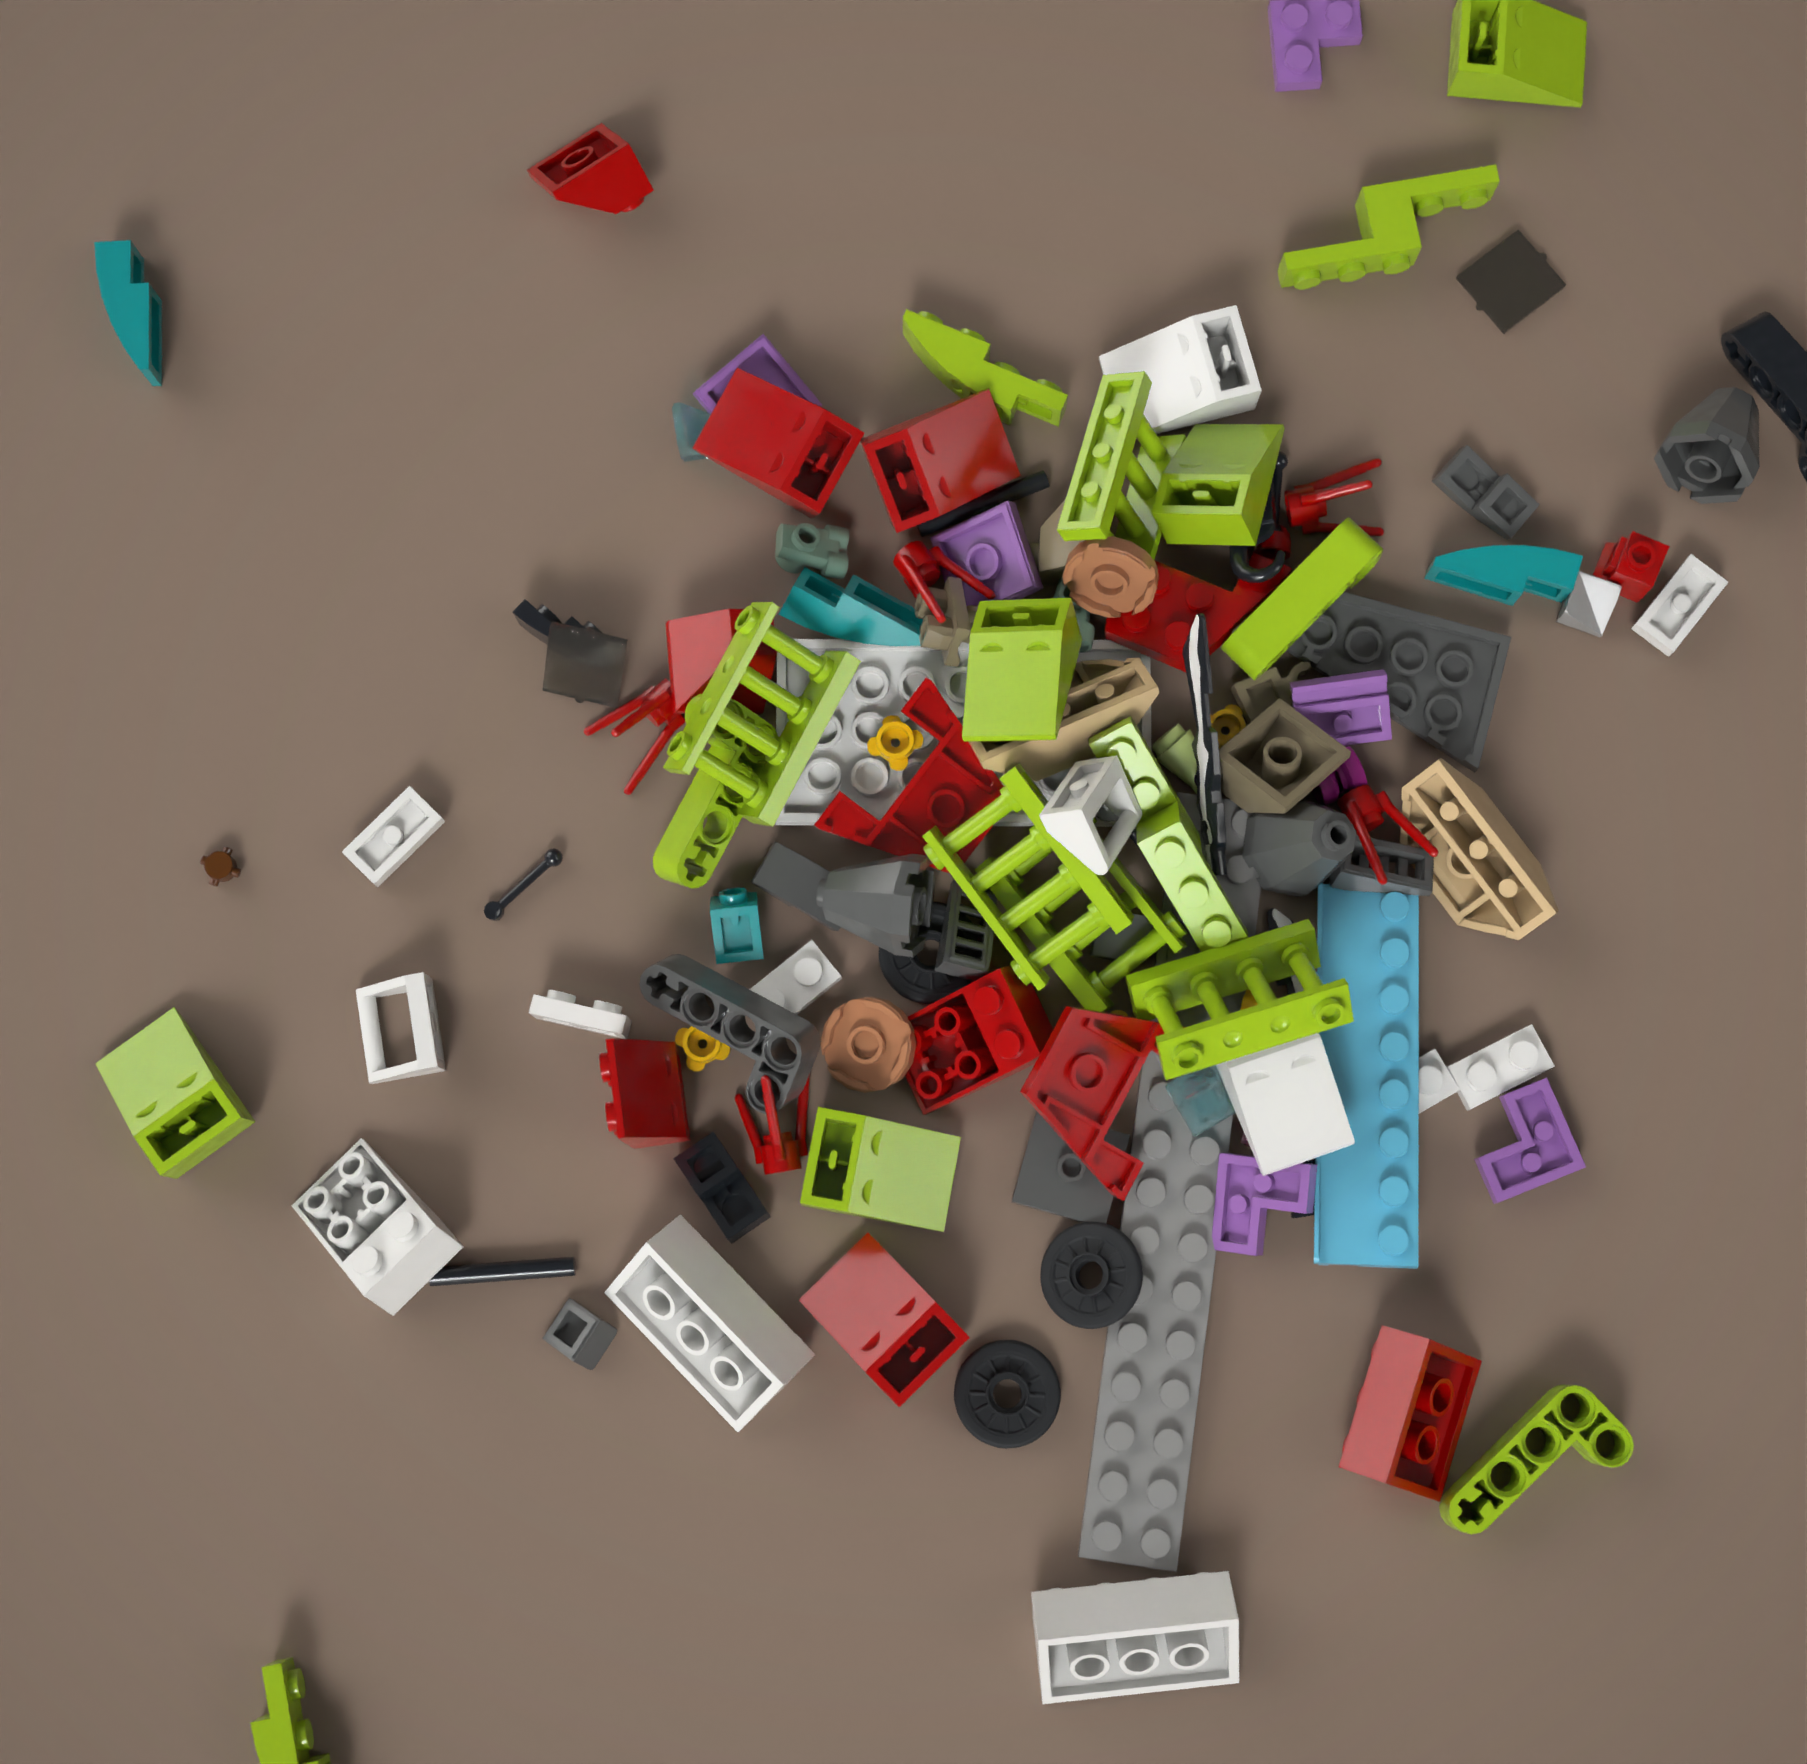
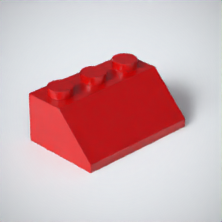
M1382 1325L1378 1339L1371 1351V1362L1364 1385L1357 1397V1408L1350 1431L1343 1442V1454L1339 1468L1440 1502L1482 1361L1429 1338Z

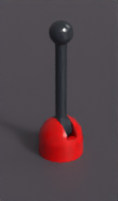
M1282 452L1278 454L1274 470L1277 530L1274 531V534L1268 540L1254 546L1253 553L1273 561L1279 550L1285 552V560L1290 557L1291 553L1290 533L1284 526L1279 525L1283 469L1288 464V458Z

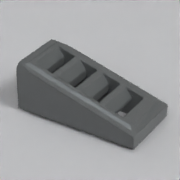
M1356 834L1354 851L1330 876V887L1348 891L1400 892L1406 895L1430 896L1433 892L1434 857L1421 848L1371 838L1388 879L1385 885H1381L1374 871L1369 868L1368 858ZM1351 860H1356V864L1352 865ZM1389 862L1395 863V874L1388 872ZM1408 863L1415 864V878L1407 877Z
M953 880L950 884L934 971L976 981L989 972L994 931L975 907L960 904L961 896L967 897V895L958 883ZM987 889L985 892L997 906V897L991 890ZM959 913L981 919L980 925L958 920ZM957 930L978 935V940L974 941L957 936ZM955 946L975 951L974 957L955 953Z

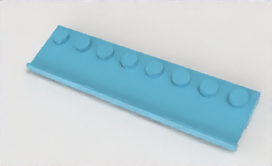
M1322 882L1318 885L1317 946L1321 967L1317 968V974L1323 984L1342 978L1346 979L1354 1022L1319 1032L1355 1144L1315 1158L1317 1175L1314 1197V1264L1417 1269L1419 1211V895H1406L1400 892L1348 891L1332 888L1330 884H1323Z

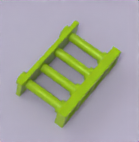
M1145 371L1102 376L1058 523L1057 532L1064 541L1107 539L1110 536L1125 539L1146 550L1152 559L1155 560L1162 533L1151 512L1161 474L1186 439L1185 434L1157 436L1143 413L1152 382ZM1136 438L1141 444L1137 458L1132 452ZM1125 476L1130 482L1126 497L1121 491ZM1114 514L1119 520L1115 536L1110 530Z
M752 602L751 605L747 606L739 614L735 622V630L737 631L683 731L678 732L671 740L667 749L669 757L663 768L670 773L690 775L694 766L743 796L744 805L739 812L740 816L753 824L773 827L861 661L847 651H825L824 655H816L771 625L780 608L773 602ZM761 641L809 672L810 681L802 696H794L748 666ZM739 683L787 713L788 722L780 737L775 739L726 708ZM716 725H719L765 754L767 762L758 778L752 780L704 750Z
M1019 763L999 778L1005 785L1000 789L1002 795L945 837L937 826H934L922 836L928 843L923 849L930 861L939 870L946 867L1012 955L1014 960L1010 962V965L1018 978L1025 985L1032 982L1036 989L1040 991L1050 980V977L1043 969L1046 965L1098 927L1105 929L1110 925L1117 935L1132 924L1135 916L1104 875H1098L1091 871L1046 831L1039 815L1048 803V800ZM1023 809L1034 824L1029 828L1030 834L973 876L956 852L1012 810L1018 813ZM1052 848L1063 863L1058 867L1059 873L1002 914L985 891L1041 849L1047 852ZM1081 887L1092 901V903L1087 905L1089 911L1036 950L1030 952L1014 929L1068 889L1077 890Z
M1096 817L1093 818V823L1095 824L1097 822ZM1052 848L1047 852L1041 849L989 888L1006 910H1009L1028 896L1020 886L1024 882L1023 875L1052 853ZM1117 857L1109 871L1125 890L1119 895L1130 911L1137 906L1153 925L1154 929L1100 973L1094 970L1090 974L1079 961V958L1083 956L1081 950L1109 929L1110 925L1105 929L1098 927L1049 963L1084 1009L1106 1012L1114 1006L1108 997L1113 993L1111 987L1166 943L1174 953H1179L1188 947L1182 939L1187 934V931L1180 921L1170 911L1164 915L1161 913ZM987 858L974 870L978 873L997 858ZM1081 887L1077 890L1068 889L1019 925L1036 948L1057 934L1056 930L1049 923L1054 918L1052 913L1082 889Z
M1309 919L1228 943L1223 947L1212 948L1125 975L1135 1017L1145 1020L1157 1018L1164 1032L1163 1035L1156 1036L1155 1038L1163 1075L1166 1080L1354 1022L1346 979L1342 978L1323 984L1315 970L1321 967L1315 929ZM1296 975L1304 991L1277 999L1268 983ZM1249 989L1258 1005L1230 1013L1222 998ZM1204 1004L1211 1020L1183 1028L1176 1012Z

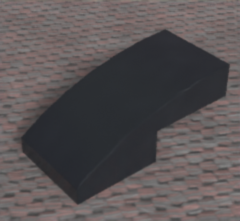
M714 1132L673 1158L731 1244L771 1217Z

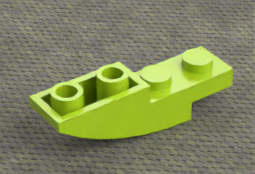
M906 309L903 315L904 337L929 371L961 399L989 389L1000 420L1007 425H1010L1016 410H1019L1059 427L1066 411L1068 395L1062 393V389L1058 385L1044 379H1038L1037 382L1021 376L1015 367L1004 362L990 363L991 344L985 342L984 337L979 333L966 328L958 331L944 325L943 321L932 313L920 311L917 314Z
M293 1657L273 1661L261 1667L269 1714L262 1715L250 1722L260 1764H331L329 1753L313 1757L309 1756V1750L314 1745V1735L310 1720L308 1718L303 1719L300 1699L305 1697V1681L302 1670L300 1668L295 1669Z

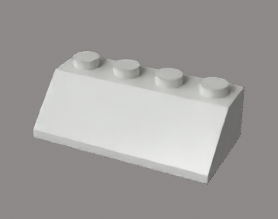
M681 1214L644 1244L604 1292L737 1432L743 1429L816 1355Z
M1229 1571L1201 1572L1195 1575L1167 1578L1154 1577L1139 1581L1100 1583L1092 1586L1064 1589L1052 1588L1046 1591L1031 1592L1042 1704L1239 1683V1618Z

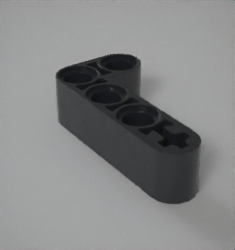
M1765 311L1723 333L1721 345L1726 358L1802 443L1798 465L1802 476L1807 482V352L1771 313Z

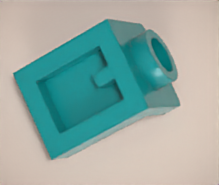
M735 887L721 890L718 893L719 896L711 897L710 916L716 964L764 959L757 892H747L745 888Z

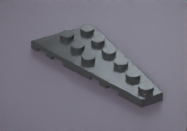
M1236 576V579H1235V582H1234V586H1233V590H1234V588H1235V586H1236V584H1237V582H1238V580H1239V577H1238V576ZM1344 592L1287 650V652L1299 660L1309 662L1313 669L1326 677L1384 669L1388 680L1387 693L1389 695L1390 718L1474 773L1479 769L1511 641L1510 636Z

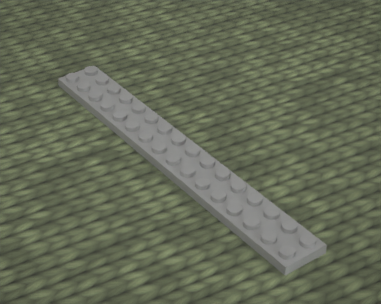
M1178 792L1179 800L1200 834L1202 854L1207 861L1205 845L1201 835L1200 814L1196 804L1197 795ZM1222 798L1225 811L1227 874L1216 875V878L1247 929L1248 936L1251 937L1256 932L1261 885L1256 879L1260 877L1256 869L1248 867L1242 854L1247 818L1254 813H1247L1232 800ZM1165 890L1163 892L1161 913L1164 915L1170 911L1180 921L1187 931V934L1182 939L1188 947L1179 953H1174L1166 943L1156 951L1154 966L1201 952ZM1246 990L1222 998L1230 1013L1240 1011ZM1204 1004L1176 1012L1182 1026L1185 1027L1211 1020ZM1155 1018V1019H1152L1151 1021H1156V1022H1158V1019ZM1150 1051L1140 1070L1130 1155L1144 1162V1165L1123 1201L1120 1231L1132 1241L1139 1253L1143 1269V1282L1139 1297L1132 1309L1122 1319L1107 1326L1078 1557L1177 1572L1216 1250H1214L1212 1228L1219 1153H1228L1234 1107L1216 1065L1166 1080L1163 1075L1160 1057Z

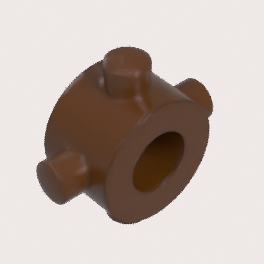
M224 846L222 851H216L208 855V857L203 856L201 858L200 864L204 865L206 873L211 877L210 885L218 887L219 882H227L233 877L238 878L240 876L241 869L237 868L236 861L231 857L233 851L231 848Z

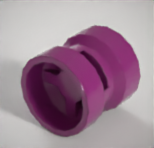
M1346 746L1351 751L1350 758L1311 791L1319 804L1324 806L1330 805L1337 801L1339 795L1359 786L1367 785L1366 775L1361 762L1350 746Z

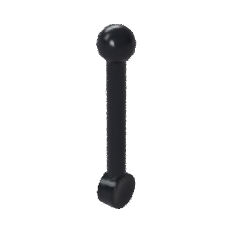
M555 848L548 850L545 853V860L498 902L492 901L486 904L484 907L485 916L492 921L500 920L504 915V908L548 868L561 864L563 860L561 851Z

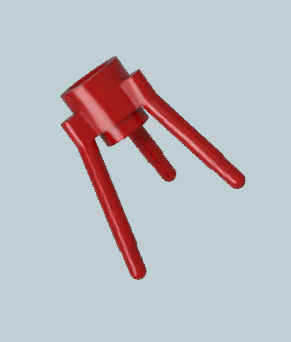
M1375 458L1314 482L1296 485L1294 489L1285 491V509L1289 526H1301L1303 535L1317 532L1332 533L1340 525L1339 523L1319 522L1320 517L1327 516L1326 500L1368 490L1373 486V483L1370 480H1365L1327 490L1323 489L1381 466V459ZM1358 525L1369 536L1384 535V529L1381 527Z
M913 541L900 549L894 557L893 564L903 576V582L910 589L916 600L920 593L939 623H944L946 616L929 589L940 577L939 566L947 569L990 600L995 598L993 590L949 559L939 546L929 550L922 541Z
M666 678L655 687L651 685L638 697L608 713L584 729V734L590 736L636 710L634 713L612 729L611 734L613 737L620 736L645 717L656 727L663 723L666 724V727L625 786L624 793L626 795L632 794L671 736L685 723V719L681 714H673L670 681Z
M1362 785L1347 792L1337 801L1340 811L1346 814L1355 828L1368 858L1369 868L1374 871L1381 885H1385L1388 879L1368 832L1384 822V818L1381 815L1384 811L1430 856L1436 857L1439 854L1438 849L1392 804L1386 791L1375 795L1370 785Z
M764 1075L761 1077V1085L770 1135L763 1136L764 1145L743 1095L738 1093L734 1097L754 1149L756 1164L763 1163L764 1175L802 1169L800 1157L808 1155L806 1128L810 1078L808 1077L803 1091L798 1096L795 1140L793 1141L791 1131L780 1132L771 1080L769 1076Z

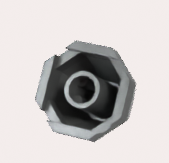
M1736 387L1716 389L1673 426L1654 457L1668 487L1678 492L1681 486L1691 490L1690 498L1700 504L1738 501L1745 488L1749 487L1753 482L1760 467L1759 409L1752 395Z
M1301 799L1285 814L1254 813L1247 818L1242 857L1249 868L1254 867L1260 876L1256 879L1262 889L1295 897L1304 896L1328 879L1354 851L1356 830L1346 814L1322 804Z
M907 854L834 869L829 872L827 879H821L818 885L817 906L823 909L825 919L894 955L915 957L923 950L926 937L918 936L920 926L930 927L933 915L935 873L934 870H926L932 862L927 855Z

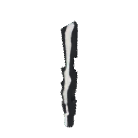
M1200 613L1194 619L1182 653L1197 727V733L1192 742V749L1197 763L1196 775L1194 777V782L1197 786L1196 804L1200 814L1201 835L1207 854V863L1216 876L1227 874L1225 854L1226 827L1224 802H1222L1218 732L1211 726L1208 694L1213 693L1207 626L1205 615Z

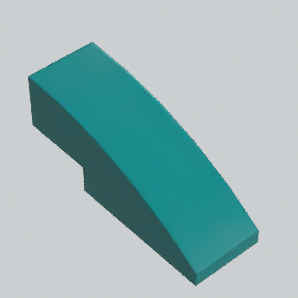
M131 240L94 242L96 272L101 296L110 322L124 349L152 386H162V300L149 282L144 283V258Z
M1491 545L1463 549L1436 556L1426 570L1424 579L1511 606L1515 604L1524 591L1562 603L1574 589L1583 555L1554 548L1528 545Z
M804 567L778 614L803 627L835 638L863 644L921 646L919 635L923 619L916 618L914 608L855 575L851 577L844 589Z

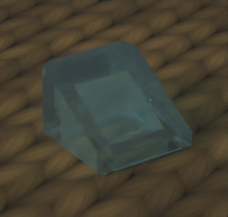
M681 402L673 403L672 414L681 460L683 459L684 462L707 459V457L693 450L692 447L710 417L709 414Z
M1210 1067L1182 1075L1165 1086L1170 1098L1194 1137L1236 1113L1218 1075Z

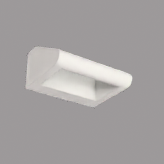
M1116 755L1075 762L1039 816L1046 831L1095 874L1104 875L1140 821L1142 811ZM1104 804L1119 818L1102 842L1093 823V818Z
M421 972L356 989L369 1084L446 1071L431 977ZM407 992L417 1060L386 1068L376 998Z

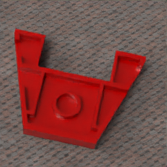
M1253 553L1249 560V565L1260 569L1269 566L1273 560ZM1155 561L1159 581L1153 602L1142 612L1132 615L1133 611L1121 612V617H1107L1105 637L1112 642L1186 672L1182 650L1197 614L1203 613L1206 618L1210 656L1230 637L1232 630L1246 617L1251 615L1292 573V568L1283 565L1277 575L1261 583H1249L1239 578L1234 590L1228 591Z
M927 677L900 712L936 738L939 744L881 820L876 819L839 791L814 824L818 829L897 856L907 854L926 855L923 847L928 843L922 836L930 829L937 826L945 837L1002 795L1000 789L1004 787L994 771L982 767L970 743L963 741L962 724L934 683ZM992 826L956 852L964 863ZM933 863L929 866L939 870ZM944 867L943 869L940 870V871L949 873V871L946 869V867Z
M1066 1006L1020 1092L1108 1192L1124 1201L1144 1162L1104 1141V1137L1150 1051L1159 1055L1155 1037L1163 1035L1164 1032L1159 1022Z

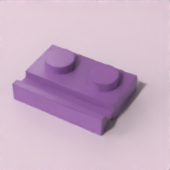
M1384 669L1290 682L1292 707L1343 746L1392 740L1389 695L1387 693L1388 680Z

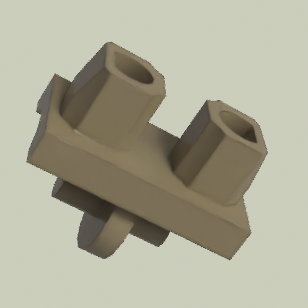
M947 577L943 590L929 587L946 616L945 622L939 623L920 593L915 602L914 610L916 618L923 619L919 635L921 647L942 650L944 665L958 667L960 662L958 647L962 642L968 644L970 642V632L978 606H966L962 580L960 578Z

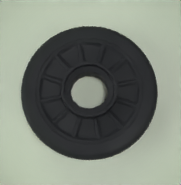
M933 902V915L930 927L920 926L919 937H926V941L935 940L940 943L947 904ZM959 913L958 920L972 923L966 915ZM957 930V936L974 941L978 940V935ZM955 946V953L974 957L975 951ZM879 947V963L885 979L897 993L913 1002L932 1004L974 982L934 971L935 965L929 966L921 963L917 955L915 957L894 955Z
M1083 1222L1065 1229L1051 1242L1042 1260L1040 1280L1044 1297L1058 1317L1079 1328L1099 1329L1116 1323L1132 1309L1142 1288L1143 1269L1136 1247L1122 1231L1101 1222ZM1095 1261L1103 1270V1278L1097 1287L1087 1289L1080 1281V1271L1086 1263Z
M998 1340L979 1347L964 1361L955 1380L954 1402L961 1422L975 1438L997 1448H1018L1039 1439L1054 1422L1060 1406V1383L1053 1365L1038 1349L1017 1340ZM1002 1380H1013L1021 1389V1399L1012 1408L1000 1407L993 1398V1390L998 1382Z

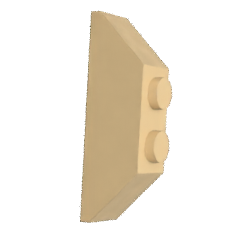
M1139 657L1127 658L1125 662L1112 659L1080 661L1076 663L1057 740L969 741L984 769L1005 774L1020 763L1030 778L1037 782L1072 767L1077 761L1096 757L1089 746L1090 737L1129 716L1132 717L1137 726L1158 696L1159 689Z
M1442 758L1438 759L1402 787V814L1439 851V854L1434 857L1432 893L1457 925L1520 940L1559 912L1541 864L1481 787ZM1401 828L1400 844L1423 849Z

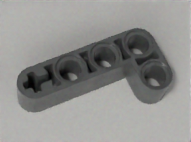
M682 954L670 955L644 970L640 977V989L648 1002L756 1061L746 1086L747 1100L755 1110L766 1114L761 1085V1077L764 1075L769 1076L780 1088L781 1094H778L772 1088L777 1111L801 1094L821 1044L820 1034L812 1023ZM705 994L712 999L715 1009L708 1005ZM745 1016H748L753 1021L756 1031L749 1028ZM786 1038H789L795 1044L797 1054L789 1049Z

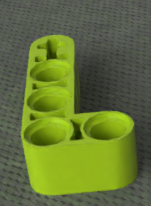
M1350 517L1346 518L1230 635L1220 649L1256 681L1349 587L1352 589L1370 572L1380 560L1384 549Z
M702 694L693 697L687 704L685 710L686 724ZM730 699L726 708L775 739L779 737L776 729L770 723L738 701ZM716 725L707 742L711 745L709 753L752 780L759 777L767 762L765 754L751 745L747 746L746 742L719 725ZM699 769L653 856L655 873L661 879L691 889L699 888L706 884L742 819L739 812L744 805L743 796L729 787H725L724 784ZM707 816V822L705 827L703 828V822Z
M1557 1385L1547 1391L1443 1494L1439 1505L1440 1515L1444 1522L1452 1529L1468 1534L1480 1533L1487 1529L1571 1445L1588 1462L1614 1468L1622 1466L1632 1456L1634 1449L1633 1438L1624 1425L1591 1391L1577 1385ZM1572 1393L1579 1401L1580 1411L1576 1418L1568 1421L1562 1415L1560 1406L1563 1398ZM1538 1427L1544 1433L1546 1443L1540 1453L1533 1455L1527 1449L1525 1441L1529 1431ZM1607 1430L1612 1434L1615 1446L1612 1453L1603 1458L1596 1449V1439L1600 1433ZM1499 1462H1505L1511 1471L1510 1482L1502 1489H1497L1493 1485L1490 1476L1491 1470ZM1475 1484L1478 1485L1480 1490L1493 1498L1492 1501L1479 1497L1482 1492L1474 1488ZM1460 1500L1475 1501L1470 1507L1471 1512L1474 1514L1471 1520L1463 1517L1458 1518L1462 1513V1509L1458 1505Z

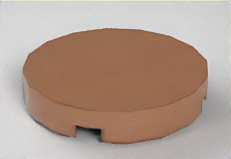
M1110 536L1107 539L1080 542L1068 554L1062 579L1064 587L1067 585L1070 590L1069 596L1077 605L1090 613L1114 618L1121 617V612L1133 611L1132 615L1137 614L1151 604L1157 589L1159 574L1155 561L1146 550L1132 541Z
M873 996L852 999L836 1008L824 1024L820 1044L822 1055H825V1060L828 1064L827 1068L832 1077L846 1088L864 1093L887 1089L903 1079L913 1064L916 1049L914 1029L904 1011L889 1000Z

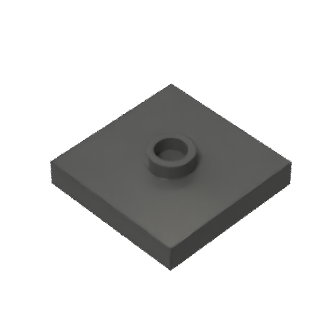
M1036 1111L1012 1203L1082 1223L1101 1222L1106 1224L1113 1195L1108 1192ZM1109 1129L1104 1137V1141L1126 1152L1130 1135Z

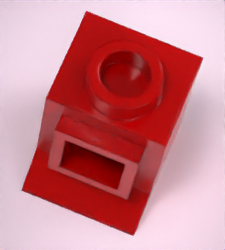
M1632 531L1626 538L1621 536L1616 543L1606 542L1593 576L1621 585L1622 589L1619 596L1638 603L1653 588L1670 546Z

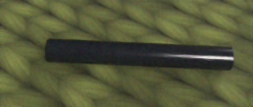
M1044 470L993 489L937 518L917 525L921 537L975 517L1006 501L1013 502L1050 487L1048 478Z
M575 1257L444 1266L429 1280V1284L432 1287L576 1276Z

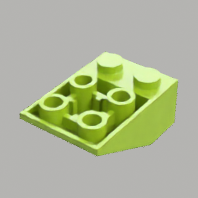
M1457 0L1452 13L1447 96L1581 108L1583 105L1587 21L1534 0Z
M1195 424L1162 472L1151 512L1167 544L1256 546L1285 430L1283 424Z
M1072 598L990 600L979 602L970 632L962 729L964 742L1057 740L1082 643V636Z
M175 1007L95 1063L133 1137L160 1176L178 1179L256 1122Z
M818 1107L800 1204L810 1208L944 1232L961 1137L866 1115Z

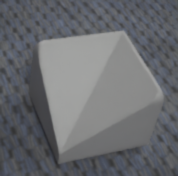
M1579 571L1574 589L1563 601L1556 622L1601 637L1619 598L1622 586Z

